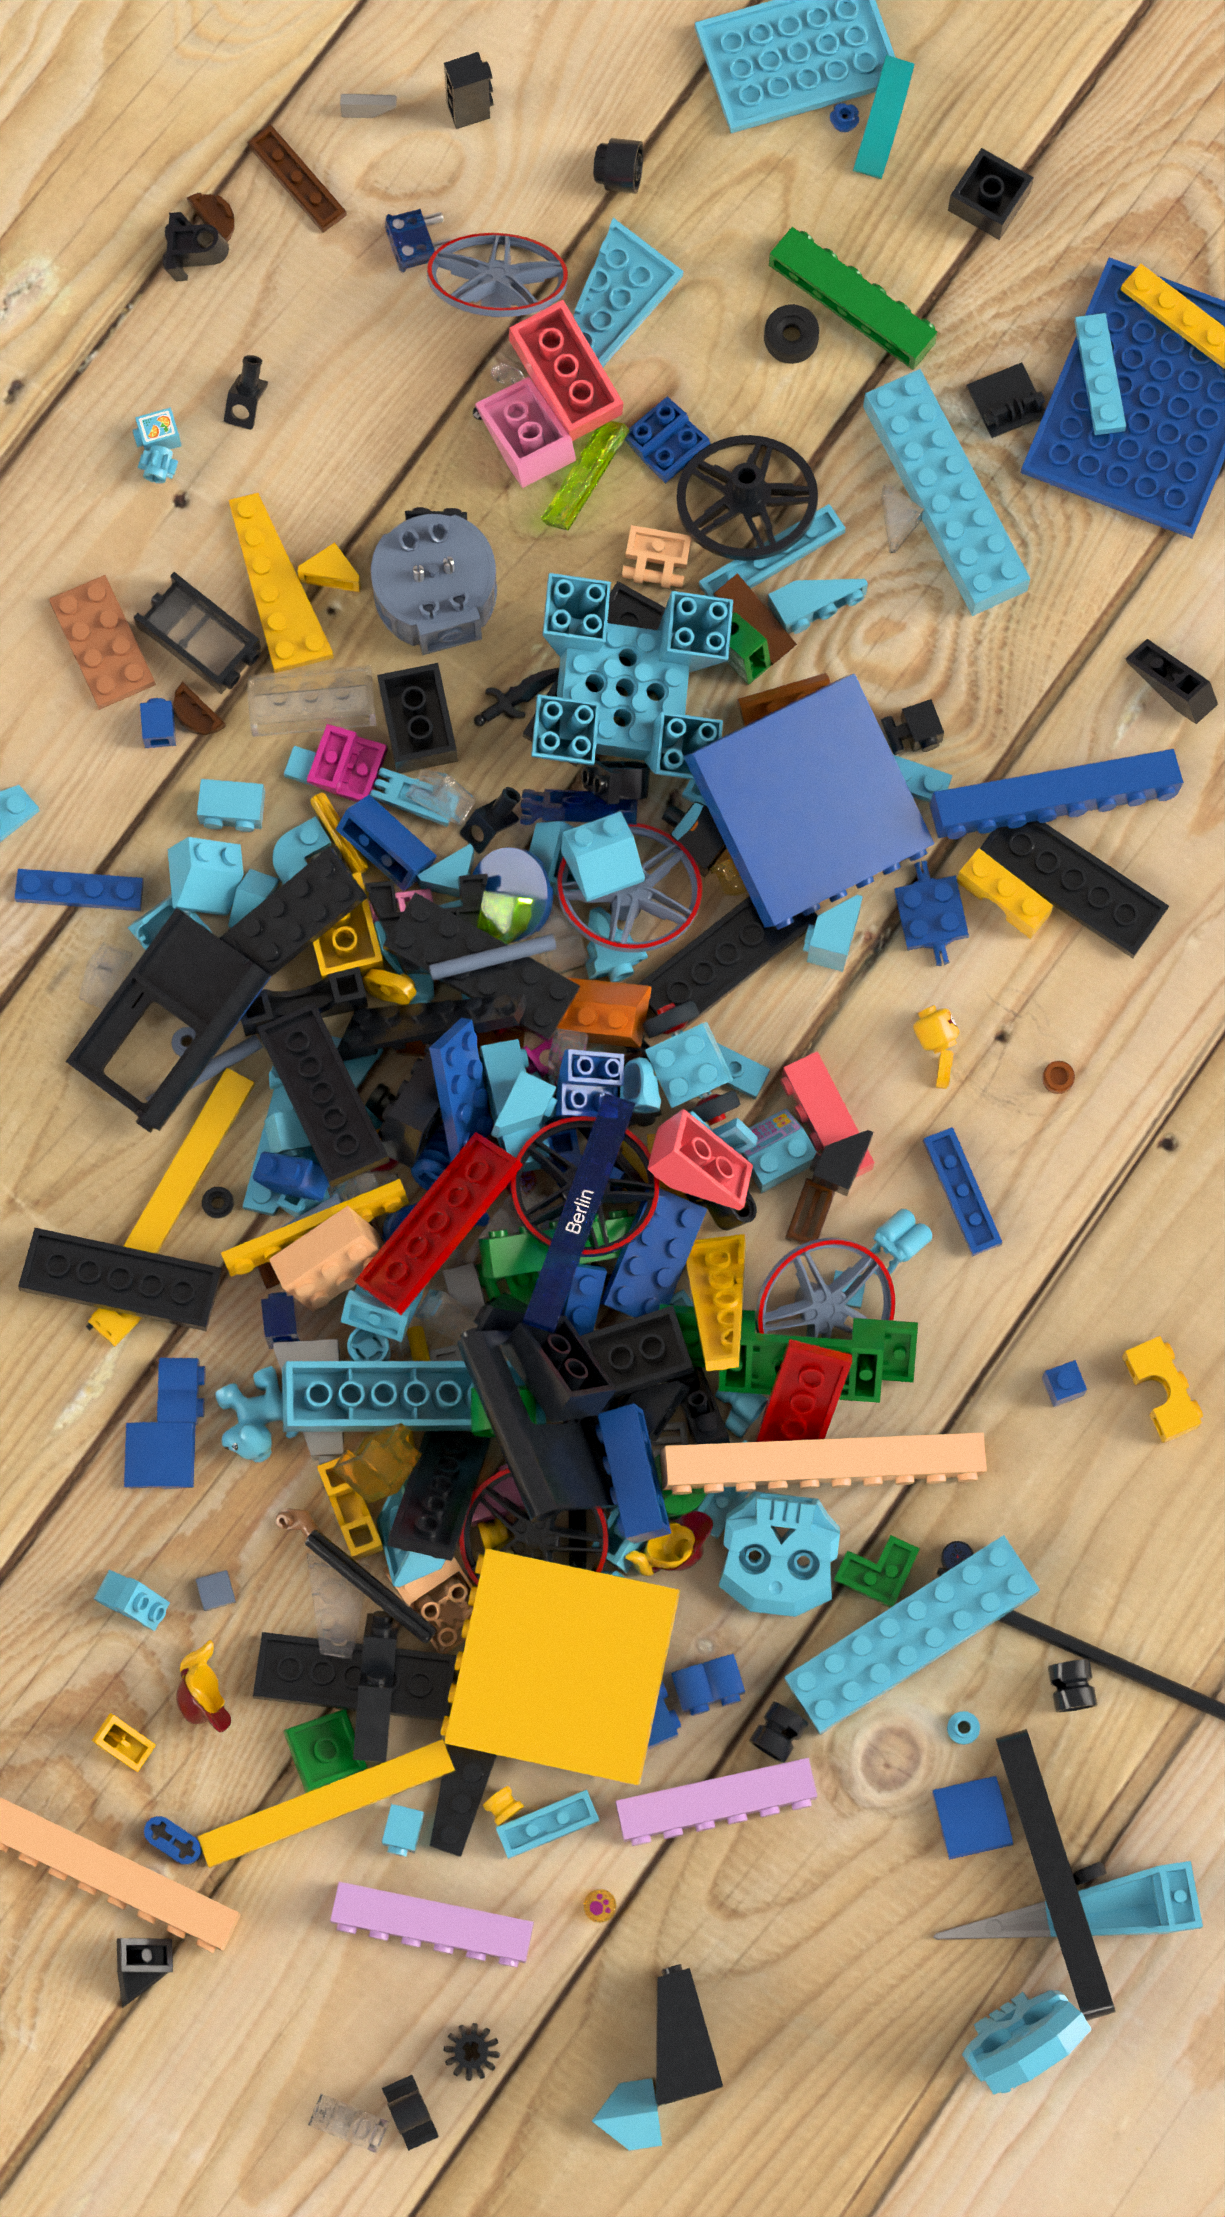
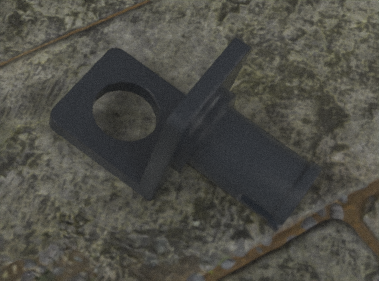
M254 355L244 356L242 361V373L239 374L228 391L224 422L251 430L255 424L258 401L267 389L268 381L259 379L262 359ZM235 405L244 406L249 412L248 418H237L233 413V407Z
M511 787L504 788L497 799L476 809L460 830V835L469 844L471 843L478 854L485 851L497 833L519 821V817L512 811L521 800L518 791ZM473 825L480 827L483 831V841H477L473 837L471 832Z

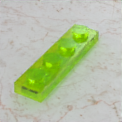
M610 421L595 430L542 516L541 520L547 526L569 531L630 430L624 423Z

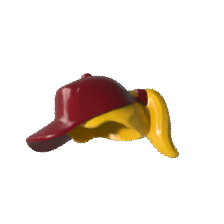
M691 1511L676 1521L669 1523L671 1534L648 1540L644 1553L634 1550L627 1553L625 1559L631 1561L635 1569L644 1576H651L662 1569L666 1571H683L688 1569L703 1556V1543L713 1528L711 1517L700 1511Z
M209 1640L201 1648L191 1652L181 1661L180 1672L182 1680L177 1689L176 1700L178 1708L186 1721L191 1724L209 1722L215 1730L224 1732L231 1725V1717L223 1706L225 1700L220 1695L218 1679L214 1671L207 1665V1661L211 1658L214 1651L213 1642Z

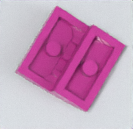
M326 724L306 781L320 789L358 802L367 795H370L371 790H374V783L378 779V773L380 768H382L388 747L385 744L358 737L356 732Z

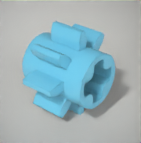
M154 445L151 446L150 452L147 450L143 451L138 468L144 470L143 477L146 480L154 483H165L166 477L172 479L173 475H175L178 460L172 459L173 452L170 449Z

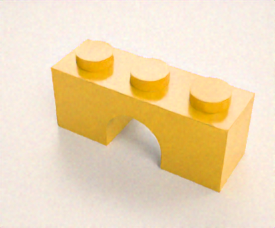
M980 848L959 871L957 883L980 901L983 898H987L997 904L1006 914V921L1029 939L1033 937L1051 914L1053 908L1051 903Z
M1158 1336L1124 1352L1122 1359L1135 1386L1151 1380L1160 1383L1166 1390V1403L1154 1408L1149 1414L1162 1443L1197 1429L1202 1423L1200 1418L1203 1417V1413L1196 1400L1191 1401L1186 1391L1189 1388V1384L1182 1371L1177 1372L1172 1360L1175 1359V1355L1168 1342L1163 1343L1161 1336Z
M344 1455L317 1466L352 1559L358 1561L383 1551L381 1540L348 1456Z

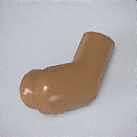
M287 1508L281 1510L276 1516V1524L279 1528L301 1530L306 1539L314 1530L320 1531L306 1510Z

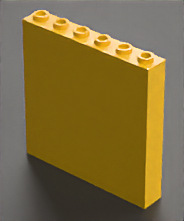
M486 1549L485 1554H479L475 1573L480 1574L478 1587L472 1586L468 1605L473 1606L471 1619H465L461 1637L466 1639L464 1652L458 1651L455 1662V1670L459 1671L457 1684L452 1683L449 1690L448 1703L453 1704L450 1716H444L441 1735L446 1736L444 1743L639 1785L681 1590Z

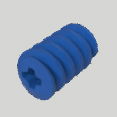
M443 1123L438 1126L417 1162L411 1168L414 1180L426 1191L430 1189L452 1162Z

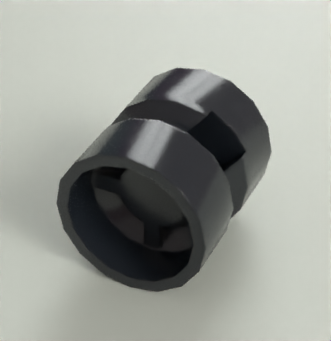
M1073 1660L1048 1666L1050 1683L1057 1689L1053 1693L1055 1712H1071L1097 1706L1095 1688L1089 1685V1681L1093 1678L1090 1660Z
M773 1701L764 1716L765 1725H758L749 1742L775 1760L785 1763L794 1749L792 1741L801 1738L809 1723L792 1710Z

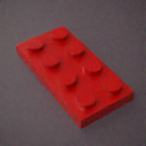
M789 1339L755 1437V1442L825 1439L852 1364V1355Z

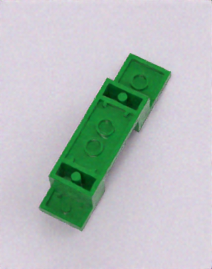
M660 1304L659 1310L672 1305ZM673 1305L693 1367L706 1368L694 1306ZM742 1310L739 1367L719 1370L718 1391L770 1395L788 1341L792 1339L851 1354L852 1364L839 1400L880 1403L882 1380L914 1383L918 1322L853 1318L852 1340L755 1333V1311Z

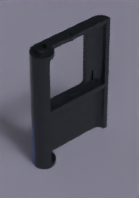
M176 908L65 1062L138 1116L135 1122L150 1133L154 1128L161 1131L272 976ZM152 1003H158L195 1031L196 1036L148 1102L143 1103L106 1076L104 1069Z

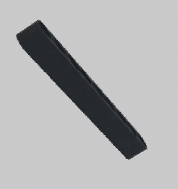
M1025 1729L995 1738L1080 2012H1082L1086 2021L1115 2013L1111 1994L1028 1731Z

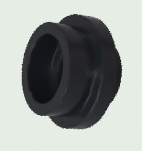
M212 1187L203 1195L202 1207L208 1216L220 1219L231 1213L234 1207V1199L226 1188ZM220 1198L224 1200V1205L221 1208H214L212 1203L215 1199Z

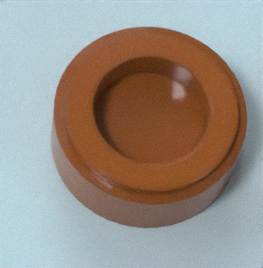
M1054 1061L1048 1064L1042 1076L1045 1088L1054 1094L1067 1092L1075 1080L1073 1068L1064 1061Z

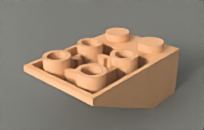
M454 1557L452 1561L446 1560L442 1568L401 1587L393 1586L406 1604L437 1629L435 1636L430 1640L437 1653L446 1654L466 1640L461 1636L465 1619H471L473 1606L468 1605L472 1584ZM387 1566L382 1570L384 1571L387 1578L392 1584L389 1568Z

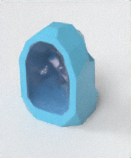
M634 1058L624 1067V1086H620V1099L624 1110L634 1113H652L660 1110L661 1098L659 1096L658 1077L655 1076L654 1069L646 1058Z

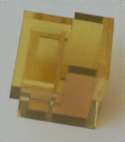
M402 1423L365 1436L354 1454L349 1449L345 1450L332 1470L366 1502L371 1503L398 1493L422 1454L406 1440L410 1430Z

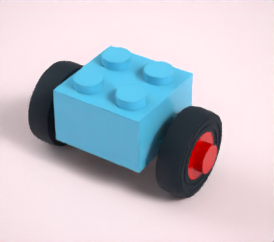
M688 1001L677 1007L673 1002L656 1010L658 1015L642 1024L648 1038H653L660 1034H674L671 1035L672 1038L656 1044L645 1051L671 1108L699 1096L700 1099H704L698 1101L696 1106L687 1112L693 1111L704 1122L707 1121L709 1126L726 1119L725 1113L739 1107L741 1104L735 1091H729L723 1095L713 1094L709 1096L712 1094L711 1090L734 1079L708 1022L695 1026L685 1032L683 1030L680 1031V1029L686 1026L687 1022L699 1016V1011L694 1001Z

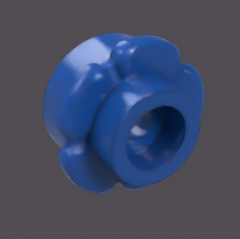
M837 104L834 107V111L830 113V121L836 130L849 132L859 123V111L852 104ZM847 115L848 118L844 119L842 116Z

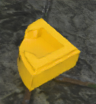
M941 1050L936 1088L947 1089L949 1087L954 1054L952 1051Z

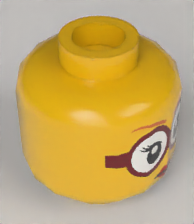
M932 1005L918 1012L920 1019L913 1024V1030L924 1050H933L934 1054H937L941 1050H945L957 1043L955 1038L958 1037L960 1031L949 1009L941 1008L937 1010L935 1005Z

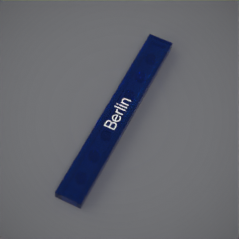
M605 1093L523 1323L552 1333L555 1332L636 1103Z

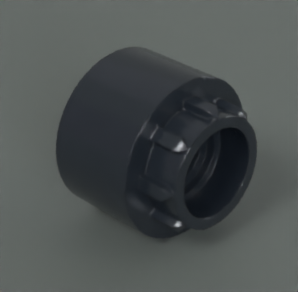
M611 138L608 144L600 143L597 146L594 158V181L604 184L606 191L637 194L643 171V142Z

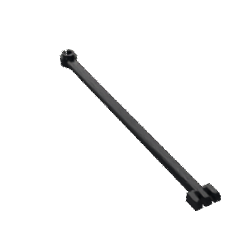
M938 1568L936 1574L941 1576L947 1570ZM1015 1610L998 1620L1225 1721V1704Z

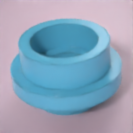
M962 1711L955 1713L949 1719L947 1732L955 1743L966 1745L972 1743L978 1737L980 1724L973 1714ZM960 1722L969 1724L970 1731L963 1734L959 1732L958 1724Z

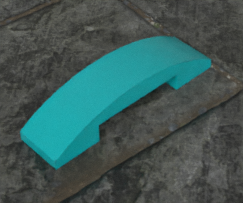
M888 55L885 56L853 171L882 179L915 63Z

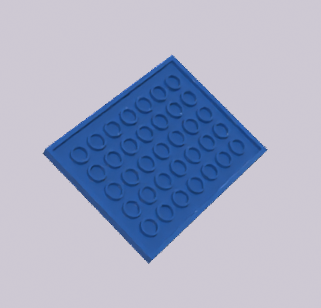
M1109 257L1085 316L1106 313L1126 429L1123 432L1094 434L1076 335L1020 473L1193 539L1225 460V369L1121 291L1122 284L1137 267ZM1158 276L1225 327L1224 300Z

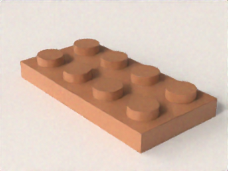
M106 575L49 599L50 605L99 710L156 685Z

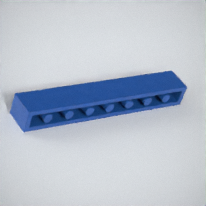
M1174 749L936 791L932 795L929 806L938 838L958 839L965 836L966 833L976 831L980 834H986L996 830L998 827L1018 828L1027 822L1037 820L1040 823L1053 821L1059 816L1079 817L1087 811L1097 809L1099 812H1107L1113 810L1116 806L1128 804V806L1134 807L1153 799L1167 801L1179 793L1184 782Z

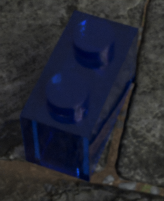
M275 1292L268 1294V1299H261L264 1334L269 1349H274L273 1343L301 1341L297 1306L293 1295L287 1296L286 1292Z

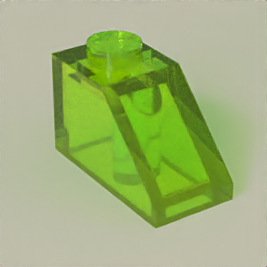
M484 891L477 928L509 945L527 930L528 922L531 918L532 899L504 892Z

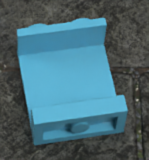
M357 1285L354 1291L349 1290L341 1322L402 1342L420 1304L424 1288L400 1316Z

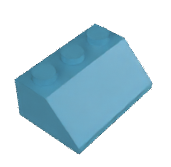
M404 1473L399 1474L376 1520L392 1584L395 1587H401L441 1569L446 1561L445 1559H437L432 1556L387 1546L389 1534L410 1474Z

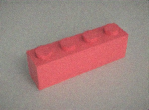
M818 1051L783 1067V1078L780 1079L781 1085L787 1096L793 1095L797 1106L794 1107L796 1115L802 1124L807 1123L812 1132L808 1137L816 1151L821 1150L823 1153L825 1146L859 1133ZM868 1150L856 1177L873 1170L875 1162Z

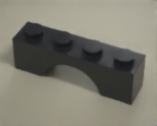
M356 967L328 974L323 980L301 989L291 991L262 990L241 1018L245 1037L258 1034L256 1027L314 1002L322 1018L367 1008L368 1002L360 968Z

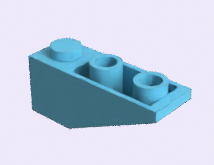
M865 579L795 580L768 594L767 605L775 619L788 634L791 632L798 634L806 630L811 622L819 618L826 620L835 615L838 611L837 609L847 604L848 606H854L861 602L867 593L868 583Z

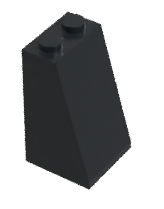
M681 1964L662 1969L663 1976L657 1977L656 2102L658 2107L723 2087L690 1968L683 1970Z

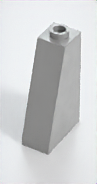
M338 1339L273 1343L281 1372L286 1361H340ZM303 1432L312 1460H318L319 1465L345 1455L344 1432Z

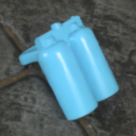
M907 1209L897 1211L876 1230L873 1238L876 1243L870 1249L871 1252L874 1254L879 1253L882 1246L886 1254L890 1253L894 1257L893 1260L889 1261L890 1266L887 1268L889 1274L895 1271L899 1263L909 1261L932 1240L930 1228L922 1223L915 1224L914 1215Z

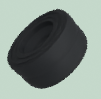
M788 304L777 308L770 314L765 324L764 343L768 352L775 359L783 363H799L808 359L816 350L819 340V324L810 310L800 305ZM789 327L796 328L800 332V337L794 341L787 340L783 336L784 330Z

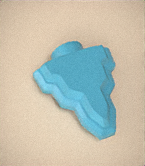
M601 906L590 910L588 927L594 932L609 938L611 915ZM616 927L614 940L621 942L624 930ZM629 934L627 942L636 943ZM590 941L587 946L589 959L586 961L585 966L589 979L608 976L610 982H619L634 974L632 967L648 958L646 952L615 951Z

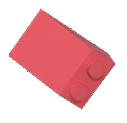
M683 1108L658 1126L647 1170L672 1189L741 1210L744 1208L753 1164Z

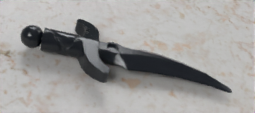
M559 668L548 669L530 675L523 679L518 686L510 687L506 694H503L497 688H487L485 694L494 696L498 702L481 712V715H476L474 717V724L481 727L503 712L515 719L525 718V712L517 711L513 707L522 702H529L537 693L555 682L559 675Z

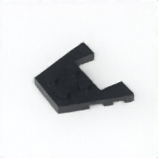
M488 875L459 876L458 885L461 907L445 909L477 927ZM394 881L365 883V893L388 938L403 913L397 911ZM397 957L405 975L425 973Z

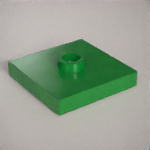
M344 1709L283 1731L306 1793L368 1769L365 1761L353 1760L355 1732L347 1711Z

